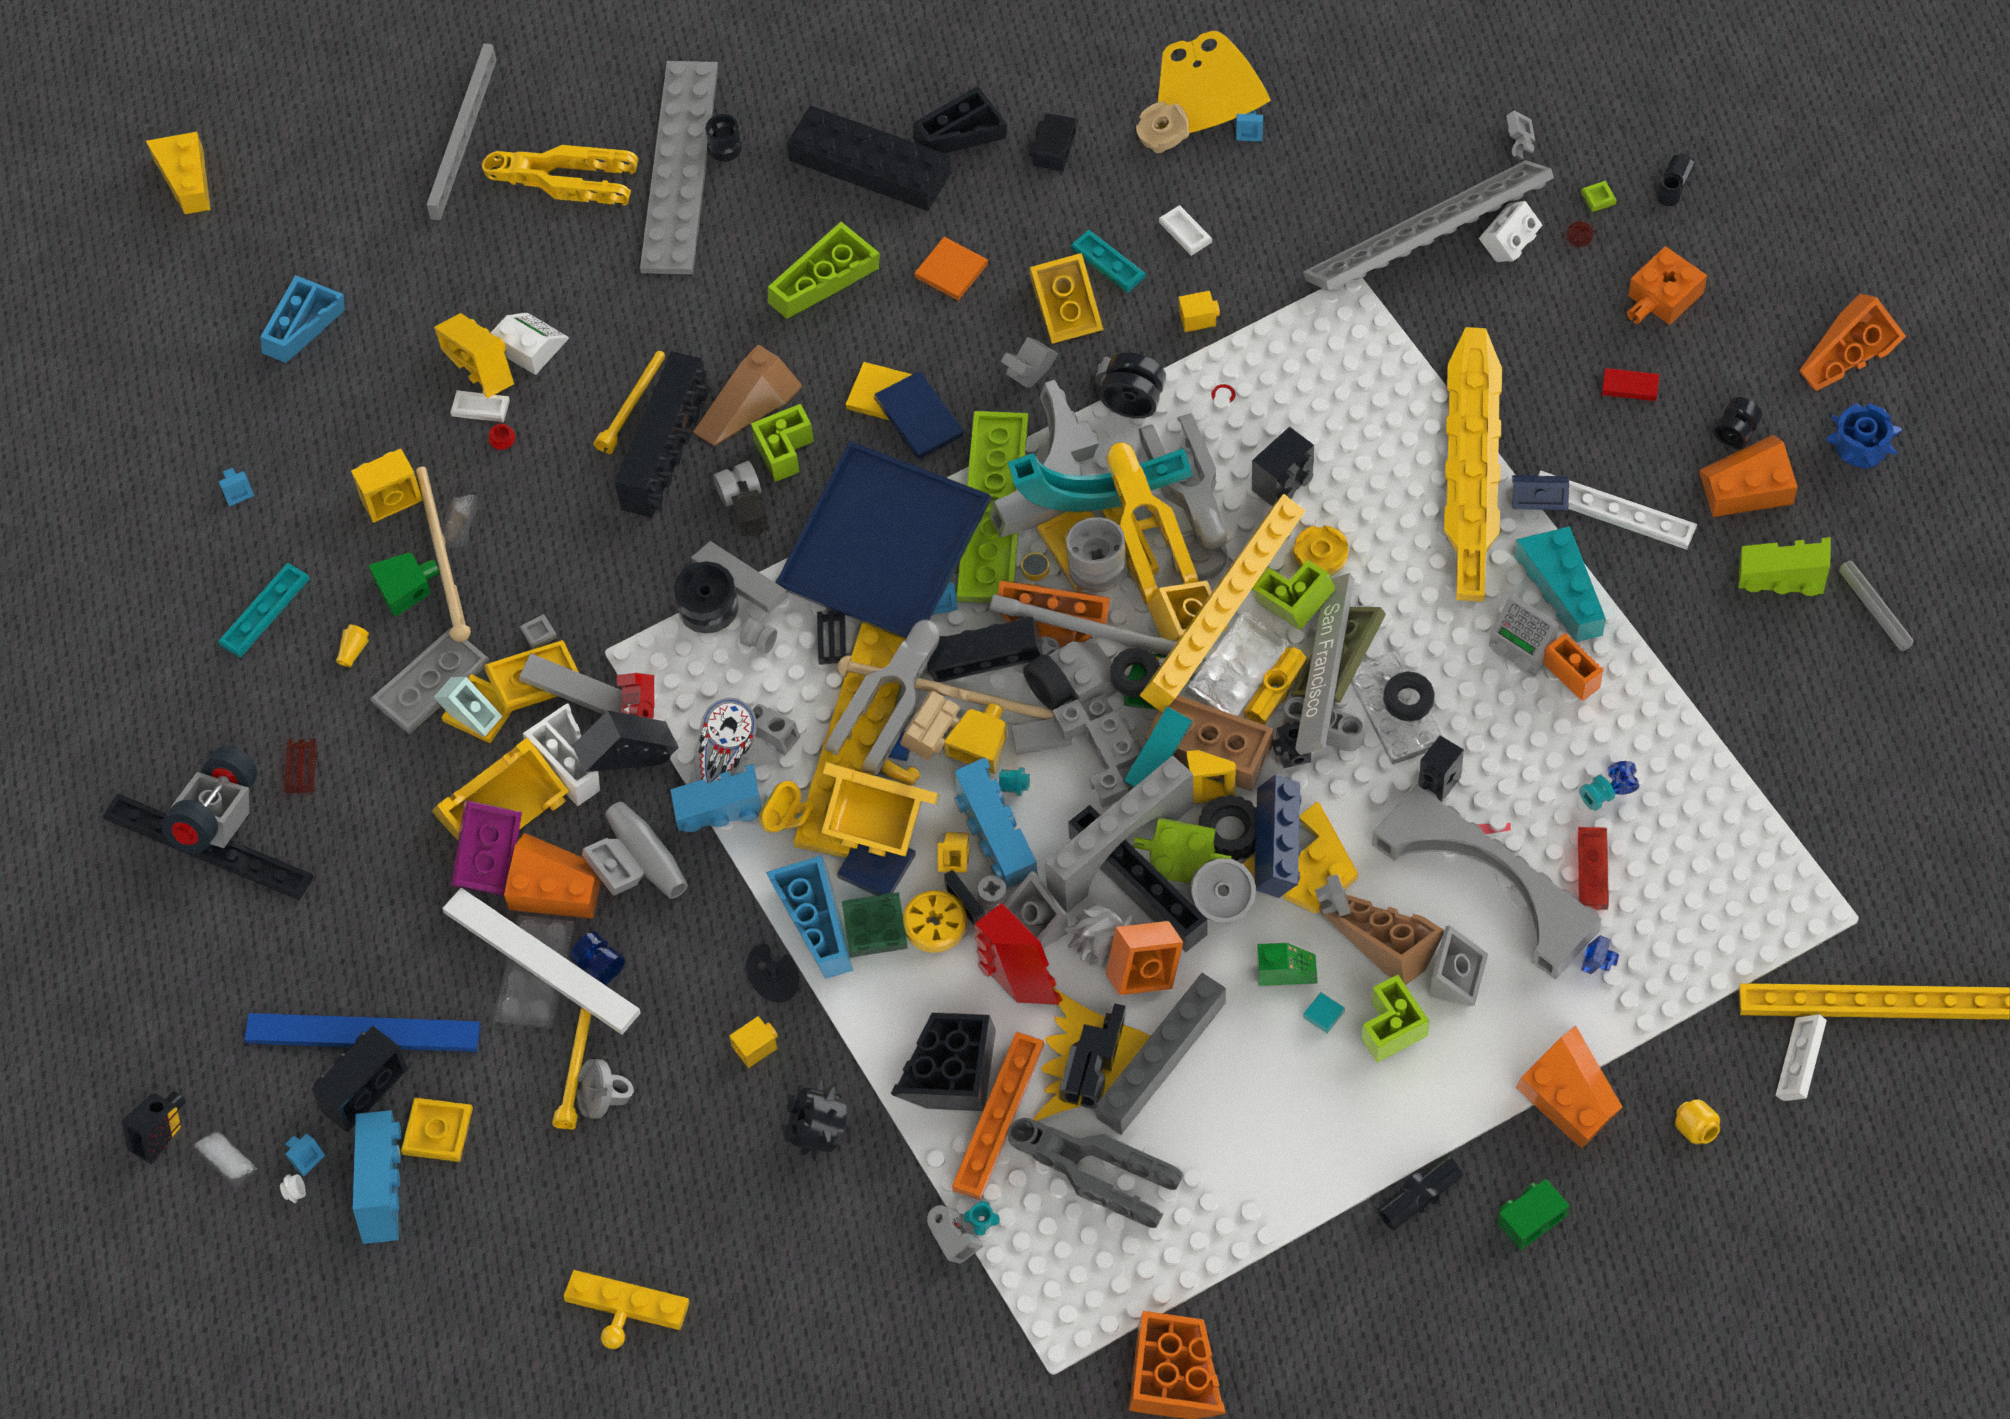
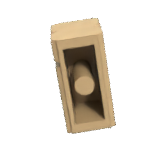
M930 691L905 731L900 742L901 746L908 748L911 752H915L925 760H930L934 752L939 755L945 746V734L947 731L951 733L960 721V718L956 717L960 709L959 705L948 699L946 700L934 691Z

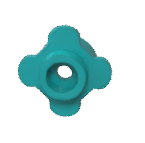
M980 1201L970 1211L964 1213V1221L971 1224L974 1228V1233L978 1236L985 1235L987 1229L991 1226H997L1000 1222L999 1215L993 1213L992 1208L986 1201ZM983 1216L985 1219L981 1221L979 1217Z

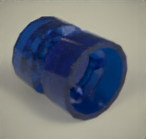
M594 931L584 935L575 944L571 951L570 959L580 969L586 971V973L602 984L607 985L622 971L625 965V958L613 947L607 948L608 942Z

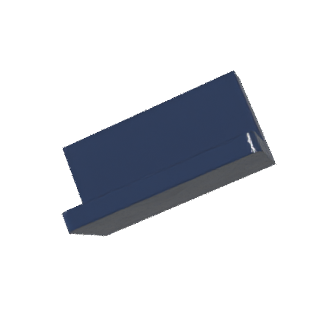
M1512 475V509L1568 510L1569 480L1567 476Z

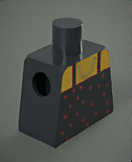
M173 1091L166 1099L156 1093L150 1094L122 1120L128 1151L151 1165L181 1127L178 1111L186 1101L179 1093Z

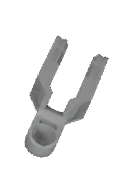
M1192 413L1179 416L1177 420L1181 423L1185 436V445L1187 448L1190 447L1193 454L1194 466L1201 479V483L1188 487L1175 482L1161 487V491L1165 499L1185 510L1199 544L1206 549H1215L1223 546L1227 541L1226 528L1213 496L1217 484L1216 467ZM1151 424L1139 428L1140 440L1148 460L1166 455L1154 425Z
M930 620L917 622L906 640L898 648L890 664L865 676L831 733L825 746L826 751L832 752L835 756L838 755L846 739L850 740L852 729L859 717L865 715L881 686L891 682L892 678H896L903 683L906 692L869 752L862 767V770L877 776L916 711L914 685L939 643L940 631L937 624Z

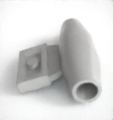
M617 802L606 811L605 817L617 839L605 838L583 848L582 856L613 896L638 885L641 878L645 876L670 899L679 897L685 892L688 884L673 855L651 827L625 803Z

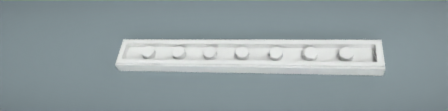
M460 888L442 908L443 912L620 1034H623L640 1015L641 1012L638 1007L463 888Z

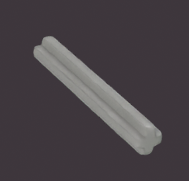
M1852 561L1843 563L1840 566L1839 572L1899 650L1905 651L1909 649L1914 642L1912 637Z

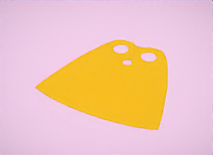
M1218 31L1200 34L1195 40L1190 42L1179 41L1172 43L1163 51L1158 102H1165L1166 105H1173V103L1180 105L1184 109L1189 121V133L1237 118V114H1247L1271 101L1261 80L1245 56L1225 35ZM1207 39L1217 41V46L1212 51L1202 50L1201 45ZM1176 49H1184L1187 53L1183 60L1173 61L1171 59L1172 52ZM1196 60L1202 62V64L1199 67L1193 66V63ZM1161 123L1159 127L1160 129H1164L1165 127H1167V125Z

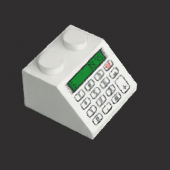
M529 313L507 315L491 332V334L503 340L506 346V351L504 352L506 358L535 375L569 339L568 336Z

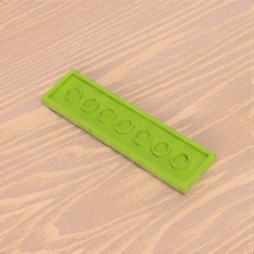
M974 411L967 486L990 494L992 499L960 560L957 602L991 603L993 595H998L999 581L1015 582L1019 532L1000 538L989 517V513L995 500L1017 491L1008 462L1026 456L1028 413Z

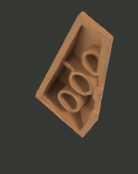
M757 345L740 363L693 431V434L710 445L716 446L739 433L747 425L761 420L766 414L785 406L802 388V385L778 356Z
M1347 895L1351 910L1350 914L1341 917L1338 911L1324 914L1322 907L1319 908L1320 913L1383 973L1391 978L1398 974L1405 985L1426 971L1444 934V930L1423 916L1413 914L1412 917L1398 914V909L1388 907L1387 910L1372 906L1371 901Z

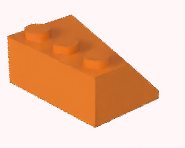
M524 833L514 847L504 897L509 910L593 919L601 879L583 857Z
M1576 1025L1550 1047L1520 1078L1515 1087L1582 1149L1622 1109L1621 1103Z
M1142 1311L1138 1323L1129 1411L1185 1419L1205 1418L1226 1413L1224 1404L1221 1401L1217 1375H1215L1211 1358L1212 1352L1203 1319Z

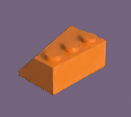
M1774 435L1699 470L1712 517L1794 504L1798 487L1784 442Z

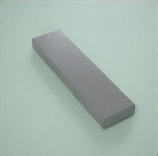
M711 541L691 557L693 564L709 561L719 563L727 568L734 578L736 592L767 613L774 610L788 597L786 589Z
M530 654L519 677V681L601 714H604L607 710L620 713L623 706L622 690L534 654Z

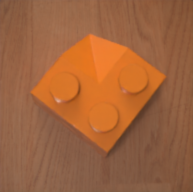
M1169 921L1116 927L1105 974L1119 995L1172 989L1183 941Z

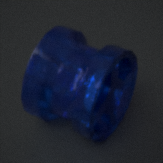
M1619 761L1608 767V776L1612 779L1610 784L1616 795H1627L1639 789V780L1635 777L1637 772L1635 763Z

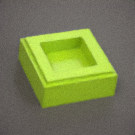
M1606 181L1581 189V194L1591 212L1616 204L1617 200Z

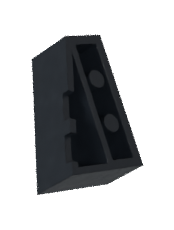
M979 86L914 122L913 139L917 144L942 153H949L1005 139L1007 134V122Z
M608 710L572 745L585 772L657 766L667 762L671 755L679 748L666 721Z

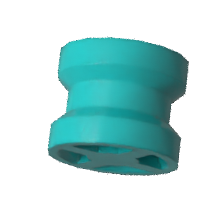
M1597 775L1592 779V783L1584 784L1579 788L1582 800L1593 811L1600 809L1603 802H1610L1615 798V791L1612 785L1602 775Z

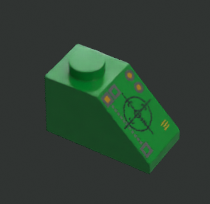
M1289 943L1257 944L1259 986L1317 984L1315 954Z

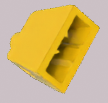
M989 703L984 713L974 709L968 710L944 741L946 756L968 765L986 757L990 765L989 773L995 775L1007 738L1006 723L1000 720L1003 709L994 703Z

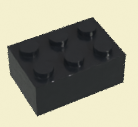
M372 1026L367 1032H363L357 1037L355 1044L347 1053H343L337 1058L334 1066L327 1074L321 1075L316 1080L311 1090L321 1112L348 1133L356 1124V1114L367 1113L408 1070L399 1045Z

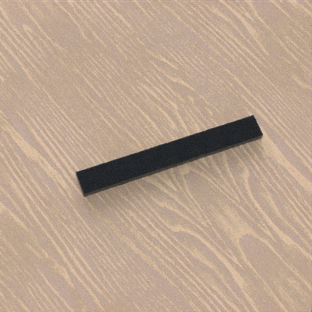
M117 793L103 815L105 820L177 849L166 839L162 831V821L167 813ZM229 840L224 848L209 844L200 853H186L299 901L314 878L313 874L232 840Z

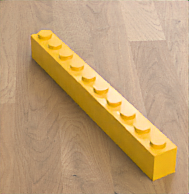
M1283 494L1270 508L1139 696L1161 713L1176 699L1305 512L1302 507Z

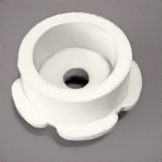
M298 1174L294 1176L286 1175L280 1184L281 1193L284 1199L297 1203V1199L306 1196L305 1184Z

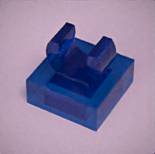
M1600 935L1588 944L1581 967L1582 971L1593 974L1599 968L1610 971L1611 965H1617L1619 954L1608 950L1610 939Z

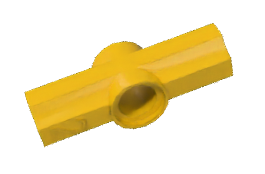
M1286 647L1273 668L1265 673L1263 683L1244 709V716L1251 721L1266 725L1278 705L1287 699L1288 690L1308 661V658L1301 650L1295 647ZM1272 685H1279V686H1281V687H1279V688H1274V687H1271V686H1272Z

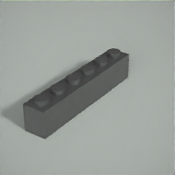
M1204 973L1198 976L1097 1103L1098 1120L1119 1134H1123L1226 1004V988Z

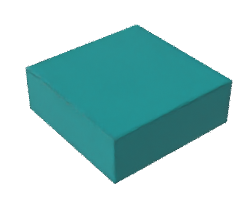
M1320 992L1303 1013V1018L1328 1034L1344 1014L1345 1007Z

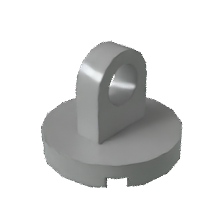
M602 1059L587 1060L579 1072L578 1082L582 1083L581 1089H577L576 1099L578 1108L585 1117L593 1119L602 1118L607 1112L609 1105H625L634 1092L631 1082L623 1076L611 1075L607 1062ZM613 1087L620 1089L623 1093L615 1091Z

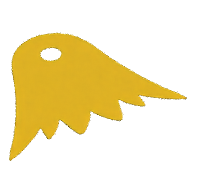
M1054 987L1053 989L1061 995L1063 1000L1058 1005L1067 1017H1054V1020L1067 1033L1051 1035L1045 1038L1047 1044L1062 1056L1047 1062L1041 1067V1070L1061 1080L1050 1084L1044 1090L1045 1093L1057 1095L1042 1107L1033 1120L1035 1121L1069 1109L1081 1107L1083 1097L1081 1094L1078 1105L1059 1100V1089L1071 1045L1080 1041L1084 1024L1103 1028L1105 1016L1082 1006ZM1126 1025L1123 1026L1112 1071L1102 1070L1105 1076L1103 1095L1151 1037L1150 1035Z

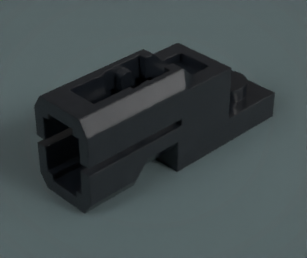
M1114 1003L1112 1013H1106L1103 1028L1084 1024L1080 1041L1071 1045L1059 1089V1100L1078 1105L1081 1094L1083 1096L1081 1106L1097 1109V1103L1103 1097L1105 1089V1076L1102 1070L1112 1071L1126 1018V1006Z

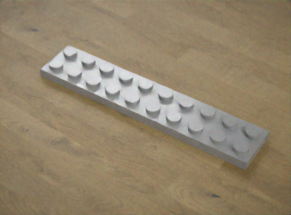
M667 61L640 264L641 273L693 274L708 156V140L705 127L713 115L718 62Z
M1525 160L1303 271L1307 282L1328 291H1337L1343 288L1345 283L1365 277L1367 275L1366 272L1374 268H1383L1389 264L1390 260L1396 257L1407 256L1412 252V249L1418 246L1429 245L1434 242V238L1442 234L1453 233L1457 230L1456 227L1464 223H1472L1478 220L1480 215L1496 211L1501 208L1502 204L1508 201L1522 198L1524 196L1523 193L1544 187L1546 185L1545 182L1554 178L1551 168Z

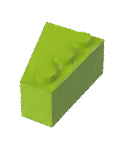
M1831 537L1822 538V543L1805 544L1804 540L1795 541V546L1778 547V543L1742 546L1739 558L1738 588H1745L1750 592L1773 590L1778 594L1801 592L1806 596L1823 594L1830 569Z

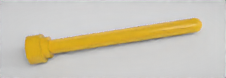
M657 351L608 430L598 434L594 441V446L597 450L604 452V448H608L605 453H613L618 445L617 435L665 359L663 351Z
M582 1007L580 1009L562 1105L555 1110L552 1121L553 1126L560 1129H575L578 1115L575 1113L574 1102L591 1019V1013Z

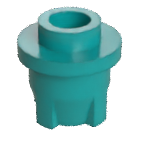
M1019 768V770L1002 769L999 774L1001 791L1017 793V796H1023L1024 791L1029 790L1030 774H1025V768Z

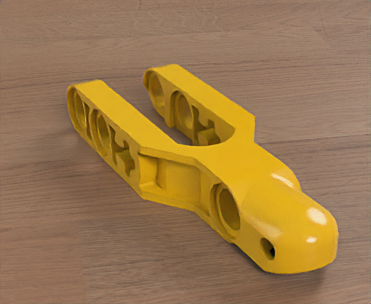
M560 145L544 153L495 151L487 155L483 160L482 169L488 179L510 182L513 185L524 183V186L540 187L554 199L582 202L594 200L597 203L614 204L616 202L627 205L631 190L622 184L608 183L606 180L602 182L583 181L582 178L551 176L548 174L555 168L589 171L601 169L611 173H622L624 171L634 174L638 164V157L634 153L625 150ZM596 159H602L605 162H599ZM621 161H625V162H628V163H630V164L627 165V164H624V163L621 162Z
M1123 442L1115 443L1109 448L1106 460L1124 509L1119 526L1124 532L1126 557L1141 597L1145 604H1149L1158 588L1131 518L1132 512L1139 506L1145 505L1149 511L1155 514L1167 547L1170 546L1176 562V573H1180L1183 584L1199 581L1172 508L1152 495L1145 474L1138 463L1132 447Z

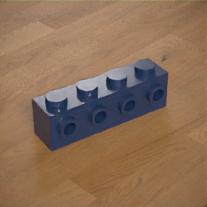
M1277 774L1257 788L1254 882L1256 891L1280 898L1297 886L1300 879V872L1298 871V858L1300 855L1299 831L1301 828L1299 812L1302 797L1300 795V782Z

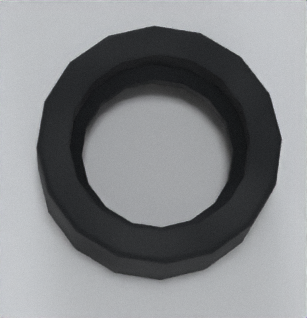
M1041 654L1023 668V673L1030 689L1047 708L1054 710L1073 697V690L1066 675L1047 655Z

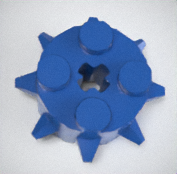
M1854 403L1853 406H1850L1842 413L1841 417L1831 416V419L1838 426L1836 432L1826 437L1828 443L1835 444V452L1843 461L1865 469L1875 467V465L1886 458L1887 453L1893 455L1898 453L1891 445L1893 437L1902 433V429L1892 425L1891 417L1885 409L1873 404L1861 407L1858 403Z

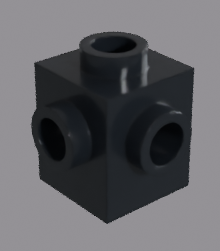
M1289 722L1276 728V739L1272 740L1275 755L1280 756L1283 769L1311 763V752L1300 755L1295 749L1300 722Z

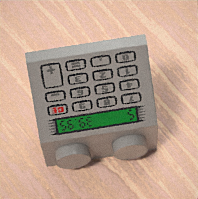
M1512 594L1490 632L1489 646L1497 655L1505 656L1514 662L1520 670L1528 671L1535 676L1544 666L1545 648L1557 639L1559 624Z

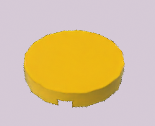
M1331 526L1308 527L1300 532L1295 540L1293 555L1299 567L1309 560L1328 572L1329 575H1333L1340 571L1347 563L1349 554L1347 539L1339 530Z

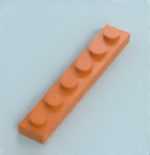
M1019 1032L1015 1033L953 1182V1192L981 1201L1007 1138L1009 1127L1014 1121L1044 1048V1040Z

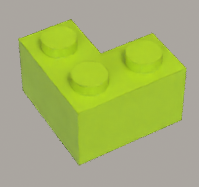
M798 404L751 423L754 443L774 482L799 473L795 449L814 442L812 426L802 405Z
M1309 560L1300 567L1290 580L1268 567L1252 587L1259 605L1300 631L1336 590L1329 573Z
M1398 974L1373 987L1371 1003L1379 1016L1363 1024L1361 1040L1376 1063L1427 1037L1429 1019Z

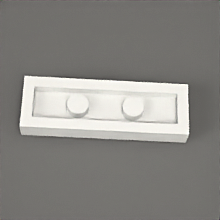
M1820 1014L1797 1017L1795 1019L1776 1096L1781 1100L1789 1101L1807 1098L1827 1021Z

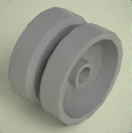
M1219 858L1204 863L1196 870L1190 882L1189 895L1193 906L1213 922L1228 923L1240 919L1250 910L1255 900L1256 885L1252 874L1243 864L1233 859ZM1220 885H1225V888L1229 890L1227 895H1219L1218 887Z

